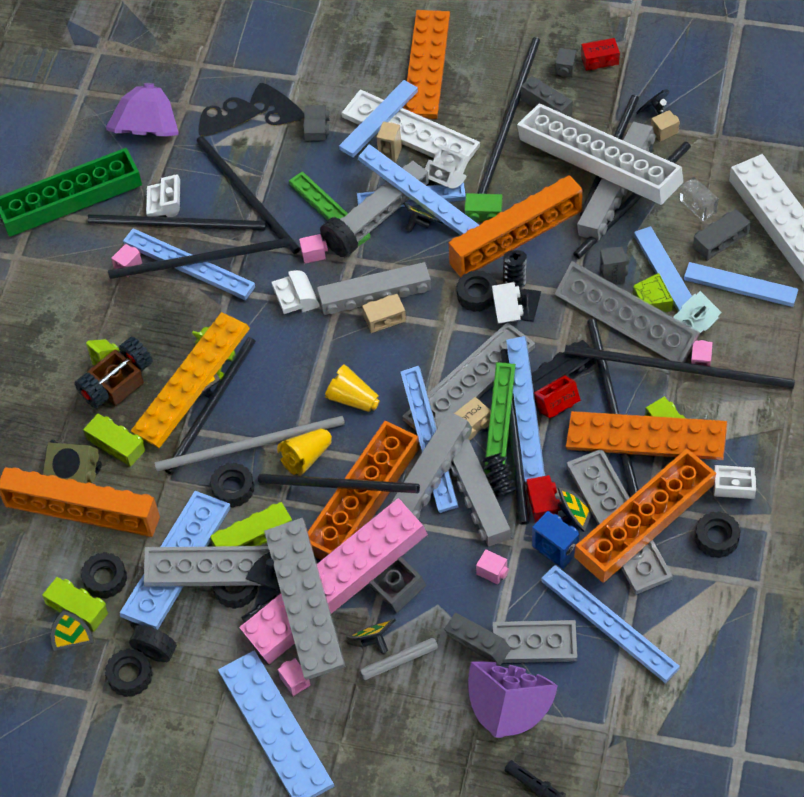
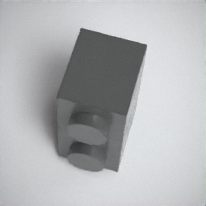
M623 247L600 250V277L615 285L625 283V276L628 275L627 265L629 264V258L627 253L624 254Z

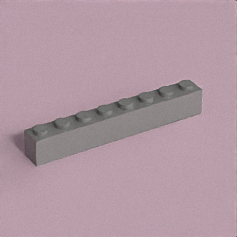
M633 122L623 141L649 152V147L654 144L656 137L653 132V126ZM602 178L577 223L579 236L585 238L594 237L599 241L602 235H605L607 223L613 220L614 211L620 207L621 199L627 194L628 189Z

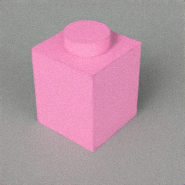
M321 234L299 239L304 264L326 259L325 252L328 251L326 240L322 241Z
M125 244L111 258L114 269L142 264L139 250Z
M700 340L693 343L691 364L710 366L712 342Z
M488 550L484 551L476 565V575L495 584H499L501 579H505L509 571L507 559Z
M296 658L284 662L278 669L280 679L292 696L310 686V680L304 678L301 665Z

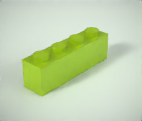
M282 502L272 504L259 513H253L249 518L237 521L226 529L216 531L210 536L212 546H261L267 543L265 530L291 522L292 519Z

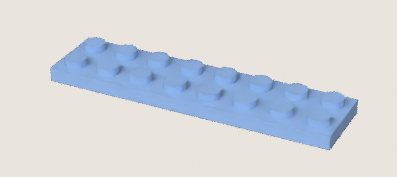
M194 491L160 547H208L211 542L210 536L220 527L231 508L230 503ZM143 574L120 611V617L158 630L184 586H144Z
M255 650L218 669L220 676L290 797H316L333 788L334 783Z

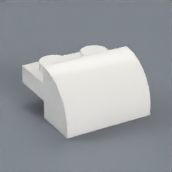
M440 145L434 160H428L425 170L428 171L430 180L452 189L457 188L467 177L463 173L470 157Z
M178 174L161 178V183L147 186V216L158 217L166 215L167 217H174L179 213L180 178Z
M290 271L288 272V277L272 282V287L284 314L301 309L303 313L320 307L309 279L304 272Z
M715 465L714 471L717 474L713 489L714 496L755 498V468Z

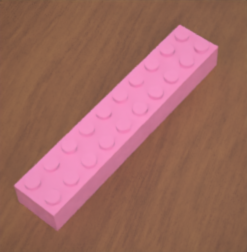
M399 498L317 564L331 614L428 535L421 522ZM282 594L278 595L239 627L268 664H271L295 644Z

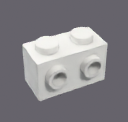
M514 282L492 286L498 324L520 321V316H523L522 305H518L517 298L520 297L519 286L515 287Z

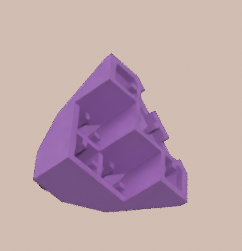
M144 83V86H137L123 96L106 126V130L114 133L132 132V134L147 135V132L156 136L178 135L170 101L162 89L154 86L153 83Z

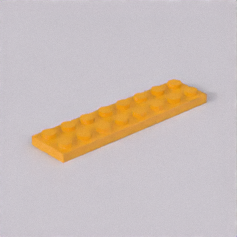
M221 312L144 412L131 432L155 447L160 448L249 331L250 327L246 323Z

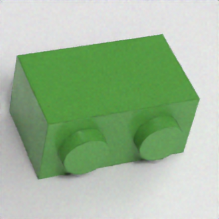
M466 193L465 215L473 221L484 222L502 212V194Z

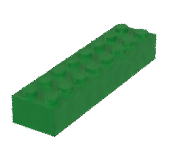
M123 148L1 195L0 218L8 236L11 237L142 186L140 174L128 149Z

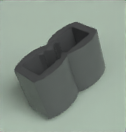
M326 105L305 106V141L326 140V135H329V124H326V121H330V111H326Z

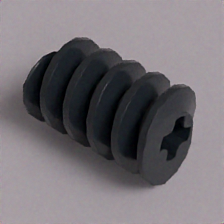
M511 250L504 254L503 282L505 284L514 282L515 287L519 286V289L525 286L527 254L525 252Z
M501 453L482 459V462L489 463L484 469L491 470L486 476L493 478L489 484L495 485L492 490L493 493H498L496 496L517 489L514 486H510L514 479L507 478L512 472L505 471L509 464H503L507 456H500Z

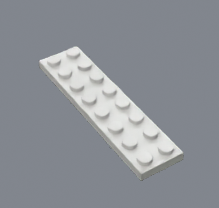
M359 90L343 110L342 117L360 125L384 100ZM401 108L389 121V123L392 122L400 125L401 144L435 158L440 145L466 155L470 159L480 147L479 141L404 108Z

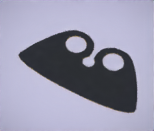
M259 83L256 87L250 103L253 105L258 102L264 103L265 107L263 110H260L259 114L266 112L270 106L275 107L274 110L269 111L265 115V121L268 124L274 126L283 125L304 118V112L292 100L275 88L264 83ZM271 114H278L280 119L272 122L269 120V116Z
M237 97L229 98L223 103L224 110L228 112L227 115H222V110L219 106H208L202 111L200 117L199 135H211L232 128L252 119L261 111L253 104ZM236 101L238 106L230 109L227 107V103ZM209 109H216L218 113L216 116L210 117L207 115V111Z

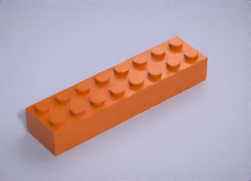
M570 175L561 178L553 185L545 187L542 191L529 196L520 203L514 204L508 210L498 213L497 216L484 221L475 228L469 229L463 235L453 238L448 242L449 263L460 277L469 271L479 270L504 256L506 252L520 247L580 213L582 209V188Z
M384 421L345 479L397 482L419 450V436ZM338 488L308 531L314 556L323 560L371 521L390 492Z
M686 448L576 544L574 557L604 583L714 486L717 473Z
M5 467L0 478V496L5 507L153 537L160 518L155 499L148 494L140 495L129 490H115L109 486L100 487L89 482L81 483L74 479L66 480L54 475H41L35 471H22L19 468Z

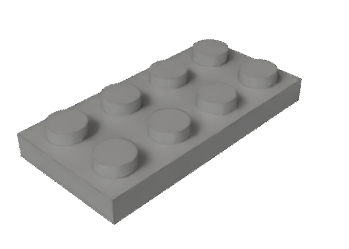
M575 620L493 622V633L504 638L511 648L502 663L577 661Z

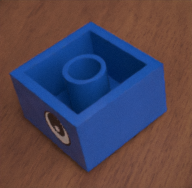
M547 511L532 527V547L564 569L574 558L575 545L579 543V533L575 527L564 523L558 515H553Z

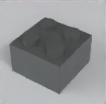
M401 556L368 583L396 613L426 586L422 576Z

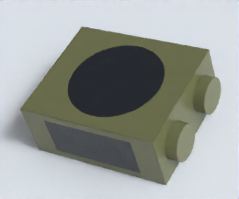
M48 443L43 475H54L66 480L74 479L81 483H93L96 479L95 468L99 459L98 449L89 445Z

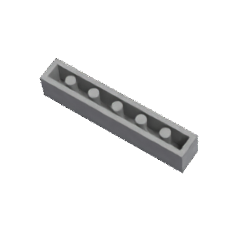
M412 161L403 167L405 171L424 185L429 183L428 171L416 162ZM386 182L384 185L379 186L373 194L367 196L361 204L354 207L345 217L340 218V220L350 227L359 242L410 198L389 182Z
M423 262L319 286L317 289L323 315L344 310H352L389 295L398 294L400 298L417 293H425L431 290V279L426 264Z
M450 411L447 412L404 483L419 484L420 492L418 494L398 492L391 503L399 498L412 514L419 519L420 511L429 503L433 490L439 487L441 477L450 469L454 456L460 453L462 443L471 435L472 426L467 420Z
M465 439L461 445L460 453L454 456L451 461L450 471L453 477L456 476L458 479L457 486L459 491L465 494L464 501L467 508H471L473 512L471 516L474 524L479 525L480 529L478 531L481 540H485L489 547L511 539L510 527L469 439Z

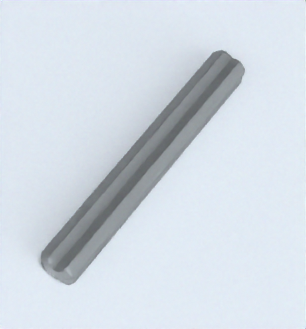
M430 638L361 668V675L364 680L379 675L438 648L437 642L434 638Z

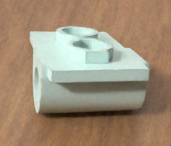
M700 291L681 306L682 309L674 318L701 333L703 330L707 331L719 319L718 316L722 312Z

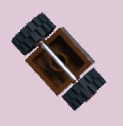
M129 337L119 345L120 352L116 349L113 350L74 382L75 388L79 391L78 393L83 396L82 398L91 407L96 409L106 400H109L116 406L144 383L141 372L152 364L153 360L150 356L151 354L147 352V348L135 337Z

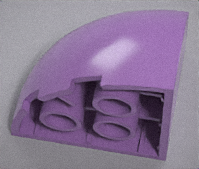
M471 662L468 677L469 697L473 711L479 722L497 738L520 734L535 726L550 709L556 695L557 685L539 674L535 677L525 673L526 669L513 665L504 668L496 666V662Z

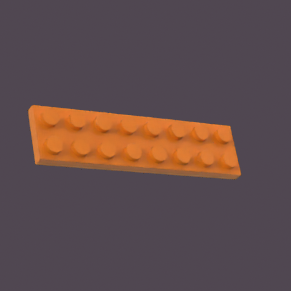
M416 10L407 82L418 87V92L403 108L426 119H438L450 11Z
M571 411L566 448L567 450L595 452L603 450L606 453L677 457L687 448L699 459L724 460L728 423L727 421Z

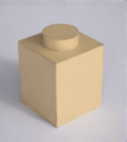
M670 110L652 118L651 126H653V132L659 141L678 133L680 121Z

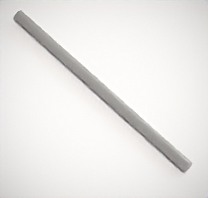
M339 416L154 462L155 468L158 472L290 439L320 428L326 430L345 425L344 418Z

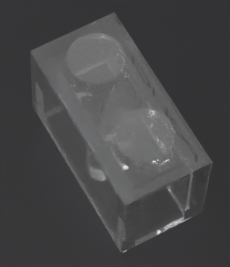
M695 177L680 186L679 200L702 221L717 212L719 199Z

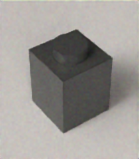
M559 48L555 63V75L573 76L576 64V50Z

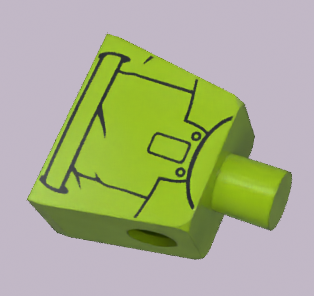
M659 273L633 286L634 296L663 312L672 311L673 299Z

